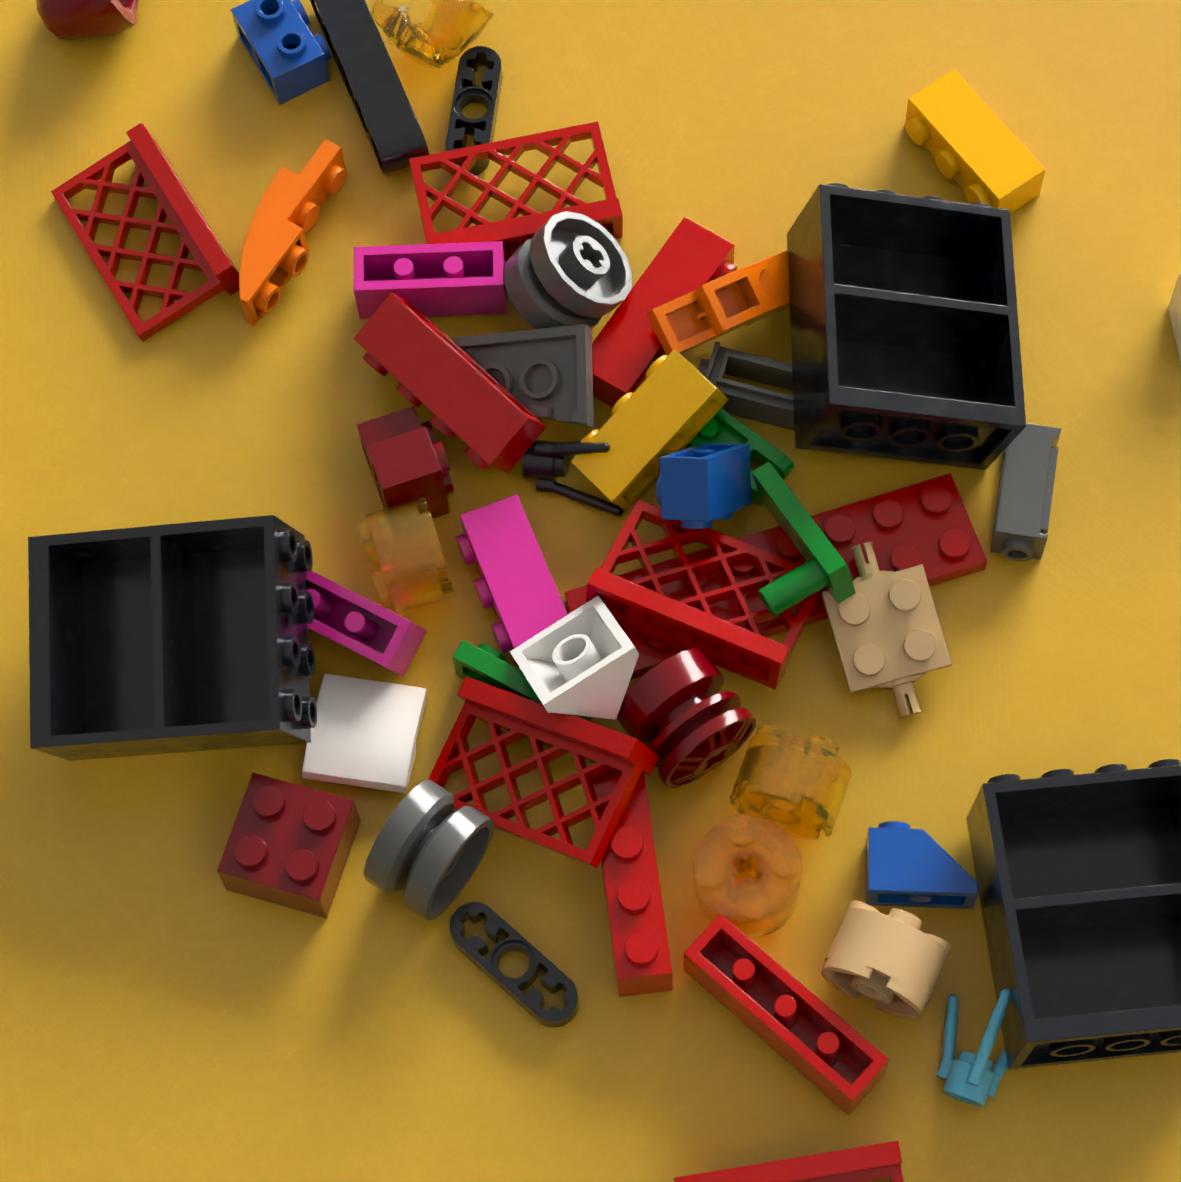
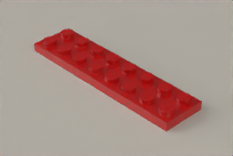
M951 473L811 516L846 562L852 581L860 576L851 548L860 544L865 562L867 563L863 549V543L866 542L873 543L872 546L880 571L896 572L923 564L929 587L982 571L986 568L987 559ZM781 526L737 539L801 565L806 562ZM710 547L686 554L689 564L714 557ZM676 558L651 565L655 574L680 567ZM742 561L729 565L737 583L761 576L757 566L749 562ZM642 568L618 575L628 581L646 577ZM719 568L695 575L702 593L727 586ZM685 578L660 585L664 595L679 601L693 596ZM587 585L564 592L569 614L586 603ZM758 590L743 594L751 613L767 609ZM821 595L806 625L828 619ZM733 598L708 605L713 616L725 621L741 616ZM797 613L790 614L793 621ZM781 617L756 624L761 636L766 638L787 631ZM620 625L639 653L630 680L642 677L646 672L664 660L682 652Z

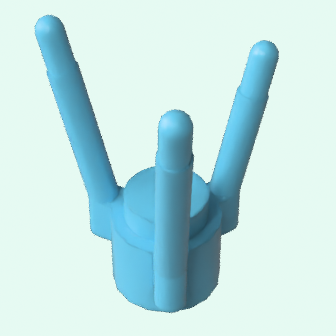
M1003 989L1000 993L977 1054L961 1051L959 1060H955L959 1000L954 994L948 997L943 1054L936 1075L946 1080L942 1090L944 1094L979 1107L985 1106L988 1096L995 1097L1000 1079L1008 1068L1005 1048L993 1068V1062L988 1058L1011 999L1009 989Z

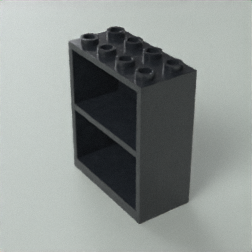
M841 183L819 184L787 233L795 448L986 470L1026 427L1010 210L990 207L985 203L965 204L944 201L936 196L921 198L899 195L891 190L870 191L855 189Z
M275 515L28 537L30 748L73 761L311 743V728H315L317 724V706L315 699L309 695V676H313L316 669L315 652L313 646L308 644L307 624L312 623L314 619L313 598L310 592H306V572L311 571L313 564L312 549L309 541L305 540L303 534Z
M1159 760L1151 763L1148 768L1128 770L1124 764H1111L1096 769L1094 773L1074 775L1073 770L1057 769L1044 773L1041 778L1020 780V776L1016 774H1004L992 777L987 783H983L966 820L976 880L978 882V892L996 999L998 1001L1003 989H1009L1011 993V999L1001 1024L1008 1070L1181 1052L1180 760Z

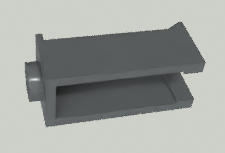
M715 341L710 359L701 358L698 370L729 398L722 409L734 416L795 431L792 395L724 378L725 374L793 391L792 364L721 347L720 342Z
M1026 423L1023 431L1004 450L990 552L1001 553L1005 558L1013 561H1028L1032 558L1041 560L1048 538L1047 532L1058 455L1057 444L1061 428Z

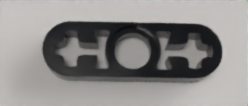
M472 47L460 57L446 140V151L465 148L467 143L466 134L474 136V146L493 142L503 76L501 59L497 52L489 47ZM484 65L487 66V69L483 72L482 87L475 86L474 72H477L478 66ZM470 103H481L488 109L487 113L478 119L466 118L462 115L461 111ZM490 159L476 161L469 173L473 175L482 173L488 167Z
M479 902L464 904L454 912L450 920V932L456 948L533 1018L547 1027H561L568 1024L575 1017L578 1011L579 1000L576 986L572 980L489 906ZM482 919L485 920V933L496 944L488 959L483 957V955L489 952L488 946L476 935L471 936L468 940L464 938L466 935L464 922L467 920L475 924ZM501 935L506 937V939L498 942ZM519 951L529 958L530 966L523 976L508 978L500 972L498 968L499 961L508 952ZM540 970L546 973L540 977L541 985L550 993L555 994L560 989L565 991L563 1000L566 1007L561 1011L554 1006L548 1011L542 1009L545 1005L544 997L532 985ZM532 985L529 993L525 995L522 991Z

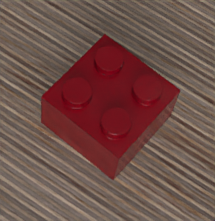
M253 772L217 869L226 890L327 918L361 822L354 800Z

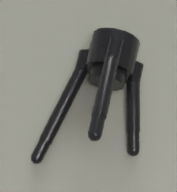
M536 440L523 455L524 479L537 480V492L555 493L616 516L623 514V508L556 482L557 477L565 478L567 476L569 455L606 453L610 450L608 443Z

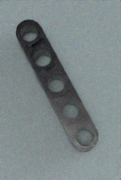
M310 0L318 23L383 174L410 166L409 158L429 155L421 127L366 1Z

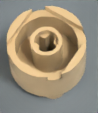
M852 900L826 955L821 975L835 988L854 999L861 993L868 998L876 1000L874 1008L903 1018L916 1019L919 1018L923 1009L927 1006L952 947L942 938L920 931L919 928L922 921L907 911L891 908L889 915H885L866 903Z

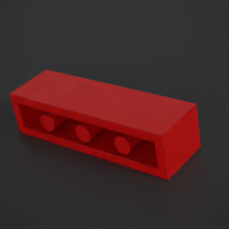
M686 217L682 219L592 343L594 397L614 407L621 397L629 392L634 393L647 379L646 373L649 367L659 357L666 355L646 314L656 307L695 291L705 283L736 271L737 266L734 265L735 244Z
M392 292L353 338L367 351L362 357L363 360L383 376L390 372L400 382L396 390L414 406L419 408L423 403L431 410L434 415L429 419L430 422L451 439L456 435L459 436L468 445L464 450L465 455L485 471L492 466L509 473L547 428L543 422L417 307Z
M609 770L591 779L597 800L614 791L621 773ZM641 773L601 859L619 997L673 990V973L645 775Z
M721 913L684 952V971L848 1115L852 1113L885 1075L889 1059Z

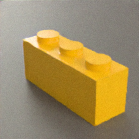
M955 69L908 98L905 128L909 137L917 145H924L935 158V163L940 172L948 179L953 178L965 191L969 204L985 203L990 207L1009 209L1011 214L1040 195L1045 168Z
M675 349L668 356L663 355L659 357L647 370V379L634 393L629 392L617 401L611 411L613 416L600 430L591 431L580 442H605L610 445V450L606 453L577 454L570 461L611 502L624 510H627L660 474V457L683 450L729 400Z

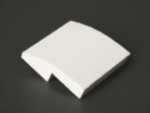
M324 674L316 702L317 724L315 728H311V743H307L302 778L406 793L416 758V739L427 703V688Z

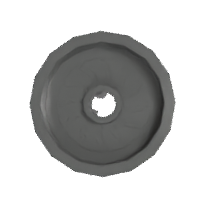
M565 211L549 218L537 230L532 239L526 240L510 256L504 267V283L509 299L516 310L534 329L581 324L594 328L602 316L612 312L625 300L632 289V271L627 256L619 243L601 224L583 214Z
M424 780L414 787L398 804L378 834L366 860L363 873L365 879L386 894H395L404 889L403 900L405 906L427 921L434 920L453 903L473 876L491 841L494 822L472 806H463L455 811L453 794L432 780Z

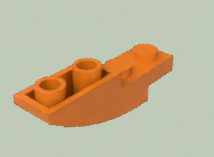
M327 139L322 142L299 174L283 166L268 186L253 216L242 252L239 274L240 302L246 322L253 326L257 324L264 313L268 314L276 307L280 300L282 289L292 276H298L305 268L309 258V251L304 231H309L314 226L321 206L330 194L335 195L340 191L346 180L347 171L342 148Z
M788 250L705 283L695 291L648 312L646 315L665 354L668 356L674 349L682 354L737 328L751 325L789 308Z

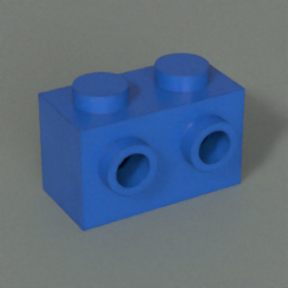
M249 0L231 9L238 38L280 105L330 81L326 61L331 59L329 48L320 33L312 35L307 26L310 25V21L299 0Z
M701 443L660 457V476L656 483V497L659 504H661V518L681 520V528L704 529L712 527V520L732 519L734 511L751 505L750 444Z

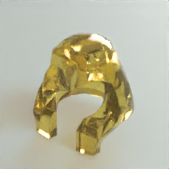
M376 0L372 7L373 19L382 29L388 41L404 55L428 68H441L458 57L480 35L494 15L483 4L473 0H432L429 14L424 21L414 24L410 20L408 15L409 8L406 6L392 7L384 3L383 0Z

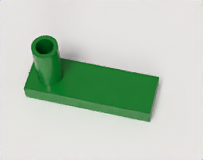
M767 462L753 470L752 475L761 501L806 560L805 563L758 590L770 614L776 617L824 587L827 588L837 603L855 594L856 592L846 562L772 464Z

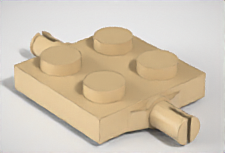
M866 542L863 543V549L867 563L865 562L860 544L851 548L860 576L852 581L856 593L840 603L836 602L829 591L822 592L821 596L849 693L853 694L875 687L892 688L900 718L908 717L910 713L905 696L907 697L912 715L922 712L912 682H915L925 673L950 667L952 662L923 564L896 572L880 571L873 550V543Z

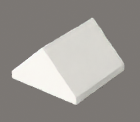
M596 596L510 651L547 712L614 720L617 719L639 657L635 646L599 596Z

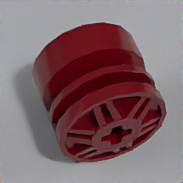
M699 648L682 651L646 672L626 691L617 716L618 722L629 736L638 739L644 745L651 743L649 749L659 756L655 767L659 768V778L668 788H678L687 785L714 770L748 740L756 727V719L748 709L740 707L741 701L735 692L725 691L719 693L724 684L723 675L705 651Z

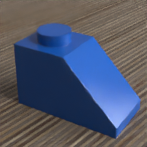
M898 821L880 823L878 828L869 827L865 844L866 904L870 906L973 909L978 896V882L924 829H910L909 824Z

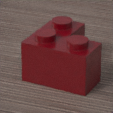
M415 406L357 424L361 445L392 532L450 513L446 495L454 493V488L448 472L450 471V465L442 442H437L430 421L420 423Z

